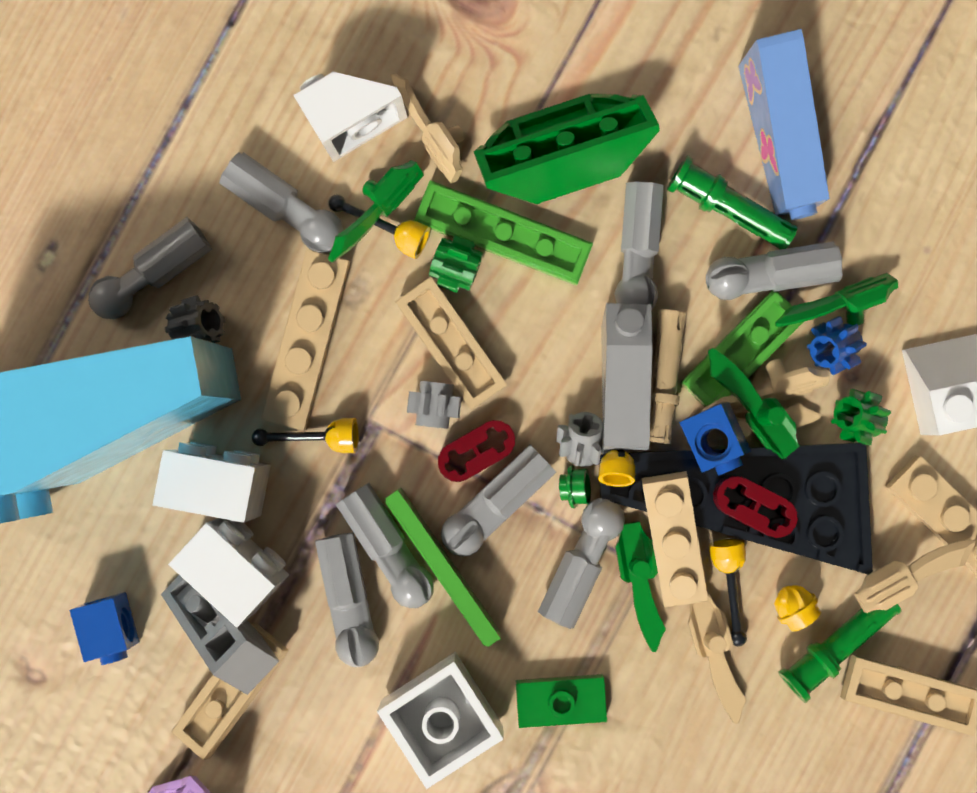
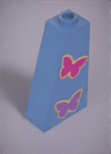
M802 29L757 39L738 66L775 215L790 214L791 220H798L817 214L816 207L830 199Z

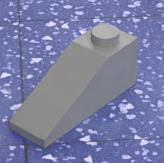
M606 303L601 325L603 449L648 450L650 441L652 377L651 304Z
M180 575L161 593V596L211 673L222 681L248 695L279 662L261 634L248 620L239 627L234 626Z

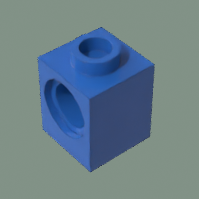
M729 402L721 403L679 422L702 473L715 468L718 476L742 466L743 462L740 456L751 452ZM714 428L723 431L728 438V447L724 453H716L708 445V435Z
M126 592L84 603L69 610L83 662L98 658L101 665L117 662L128 657L126 650L140 643Z

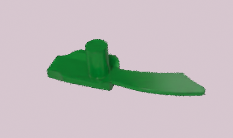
M410 160L403 165L391 167L378 182L372 179L366 181L362 189L363 194L369 197L374 204L353 224L335 236L334 244L328 257L330 262L336 261L352 249L371 230L382 215L388 217L415 188L416 184L424 176V173L415 161Z
M884 273L848 285L844 289L834 292V295L794 305L784 312L775 322V326L782 327L812 320L843 307L846 309L847 324H857L859 326L865 322L864 310L885 303L890 294L898 288V280L890 274Z
M709 349L710 375L748 411L745 414L746 423L765 448L772 450L781 459L787 458L800 446L796 438L795 422L776 398H765L762 400L750 380L732 361L716 349Z
M639 521L625 523L615 545L620 578L627 583L632 582L633 602L637 621L650 650L656 652L666 628L658 614L648 579L654 578L658 573L653 542L645 534Z

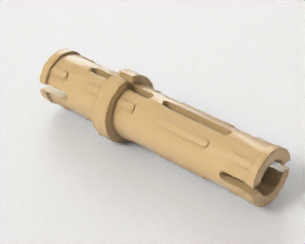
M661 309L657 313V331L652 360L649 442L671 445L674 410L680 401V396H677L676 393L686 313L677 310Z

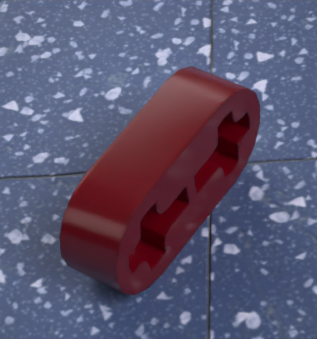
M492 420L448 444L441 450L438 456L440 473L452 482H461L502 460L512 452L515 446V435L512 428L502 421ZM494 427L497 432L505 430L508 438L503 441L505 446L503 451L497 452L492 447L480 453L477 445L488 439L486 431L489 428ZM455 449L460 455L473 449L476 456L465 463L467 469L465 473L460 474L456 469L449 471L446 468L445 464L450 461L448 453L451 450Z
M726 476L719 480L714 487L713 501L717 509L765 535L774 538L785 537L796 527L798 520L797 511L791 502L746 478ZM740 484L742 486L740 493L752 500L750 507L735 503L732 508H729L727 506L729 498L724 495L726 488L735 489ZM762 505L772 510H775L778 505L782 506L780 514L785 517L784 523L782 525L774 524L770 529L768 527L770 520L758 513L760 506Z

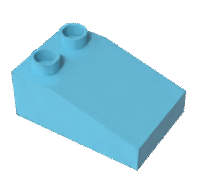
M189 336L0 372V524L53 513L49 489L79 484L240 401L241 394L232 348Z

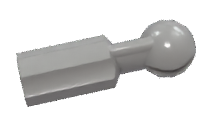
M238 152L221 174L219 183L272 221L284 220L300 232L302 242L315 252H330L335 236L343 231L341 220L334 213L327 210H314L297 198L298 190L244 152L242 154Z
M638 181L626 183L621 252L624 253L622 280L618 283L614 293L617 304H651L652 310L659 297L657 286L653 282L654 256L659 252L664 187L662 184Z
M186 217L136 253L133 257L134 268L122 277L105 276L96 280L89 292L88 301L91 309L95 314L105 319H117L124 316L131 308L133 295L147 284L160 288L212 250L211 245L196 224Z
M834 241L769 251L764 255L745 258L722 257L715 260L709 266L706 273V284L711 294L717 298L733 300L743 294L768 290L775 292L839 282L843 276L842 257L839 246L837 247Z
M529 444L458 513L447 518L441 530L443 545L452 554L464 557L474 554L480 549L483 541L541 488L556 471Z
M370 483L335 504L370 559L377 562L388 579L394 599L401 606L408 608H419L427 603L434 593L433 578L424 567L419 566L404 543L405 537Z
M597 498L589 502L583 510L581 517L583 532L575 549L566 551L538 610V613L545 618L569 629L575 627L602 570L599 560L608 541L616 538L624 527L625 517L619 504L608 499Z
M354 532L315 540L336 636L335 650L340 660L351 667L356 668L368 665L378 653L379 640L373 629Z

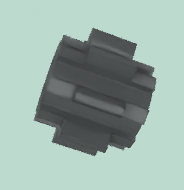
M196 295L183 299L179 305L170 307L169 311L171 313H168L166 317L168 323L165 327V332L169 333L172 340L192 336L217 343L220 342V336L225 332L223 330V323H226L225 317L221 315L220 307L216 303H209V300L201 301L199 296Z

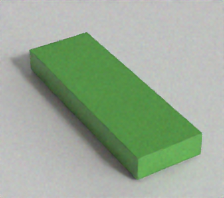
M771 290L714 349L726 356L749 378L803 322L776 327L775 322L792 305L778 291L774 292ZM709 354L680 382L704 407L722 397L732 395L710 375Z

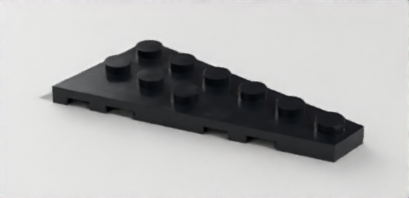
M862 443L800 445L785 459H781L776 453L765 447H750L751 452L740 456L743 462L742 466L719 476L715 468L702 473L692 450L629 453L635 463V482L632 485L615 487L599 481L601 499H608L614 503L647 512L642 478L687 471L696 526L868 575L873 572L867 448ZM712 449L716 453H724L726 449ZM601 454L599 465H600V463H601L602 457H603L605 454ZM726 476H739L766 488L794 505L798 517L796 527L785 537L774 538L739 522L717 509L713 501L715 485ZM740 484L735 489L726 488L724 495L729 498L727 505L729 508H732L735 503L749 508L752 500L740 493L742 488ZM761 505L758 513L770 520L768 525L770 529L774 524L782 525L785 521V517L780 514L782 508L780 505L775 510Z

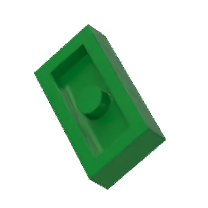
M603 674L515 680L519 728L607 722Z

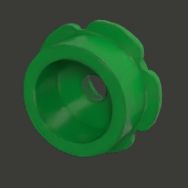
M570 465L567 470L568 474H561L559 477V493L561 500L568 501L570 507L575 509L578 507V504H588L590 502L591 481L588 469H575L574 465Z

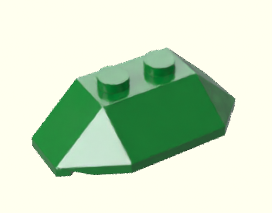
M587 94L506 121L489 137L484 145H480L473 152L487 189L539 204L621 177L657 135L660 128L644 95H632L629 98L617 94Z

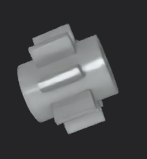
M420 381L419 392L409 391L407 413L417 414L415 424L417 426L449 429L450 417H460L462 398L452 396V384Z
M580 412L575 415L571 414L569 415L568 426L558 425L556 442L560 443L559 456H566L569 462L575 466L599 465L601 453L606 454L611 451V449H603V422L593 413Z

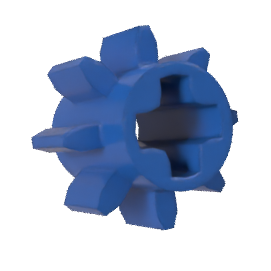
M838 316L827 323L823 322L813 327L811 331L816 338L806 346L810 350L811 357L815 362L814 365L816 367L830 368L832 375H836L846 368L850 370L859 365L862 361L857 353L867 346L858 330L859 326L857 324H843L842 317Z

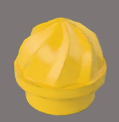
M791 585L783 587L774 602L778 614L777 619L781 624H787L791 631H799L809 626L821 615V610L817 606L818 598L814 593H810L802 586Z

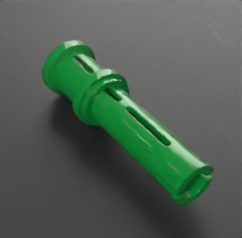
M687 155L683 159L668 184L667 190L673 193L677 190L699 203V209L703 212L714 210L756 236L768 241L779 250L786 249L797 233L798 226L778 217L758 203L739 194L727 186L728 181L721 174L715 177L693 164L692 157Z
M896 604L888 610H873L868 613H864L861 608L821 644L818 642L809 644L806 647L807 653L789 669L782 668L778 671V674L797 697L804 703H807L811 699L810 693L828 677L835 678L839 675L841 670L840 664L893 617L902 612L900 606Z

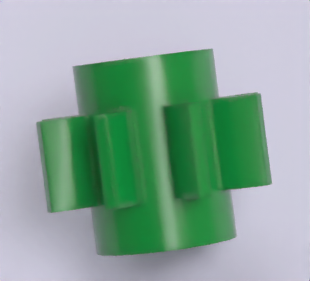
M850 389L849 397H845L840 401L836 400L834 419L831 420V423L843 429L840 433V439L853 443L857 441L865 445H872V437H876L881 433H887L886 426L891 410L879 405L882 395L871 391L865 393L856 389Z

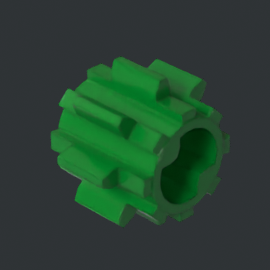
M457 235L454 236L453 241L442 237L429 271V276L438 279L437 284L439 287L455 293L458 292L459 287L470 291L483 257V252L474 249L475 242Z

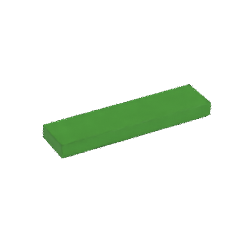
M431 180L428 183L414 221L429 226L431 230L452 238L457 235L475 242V247L576 286L593 246L592 242Z
M402 488L386 497V505L482 644L489 647L501 639L499 628Z

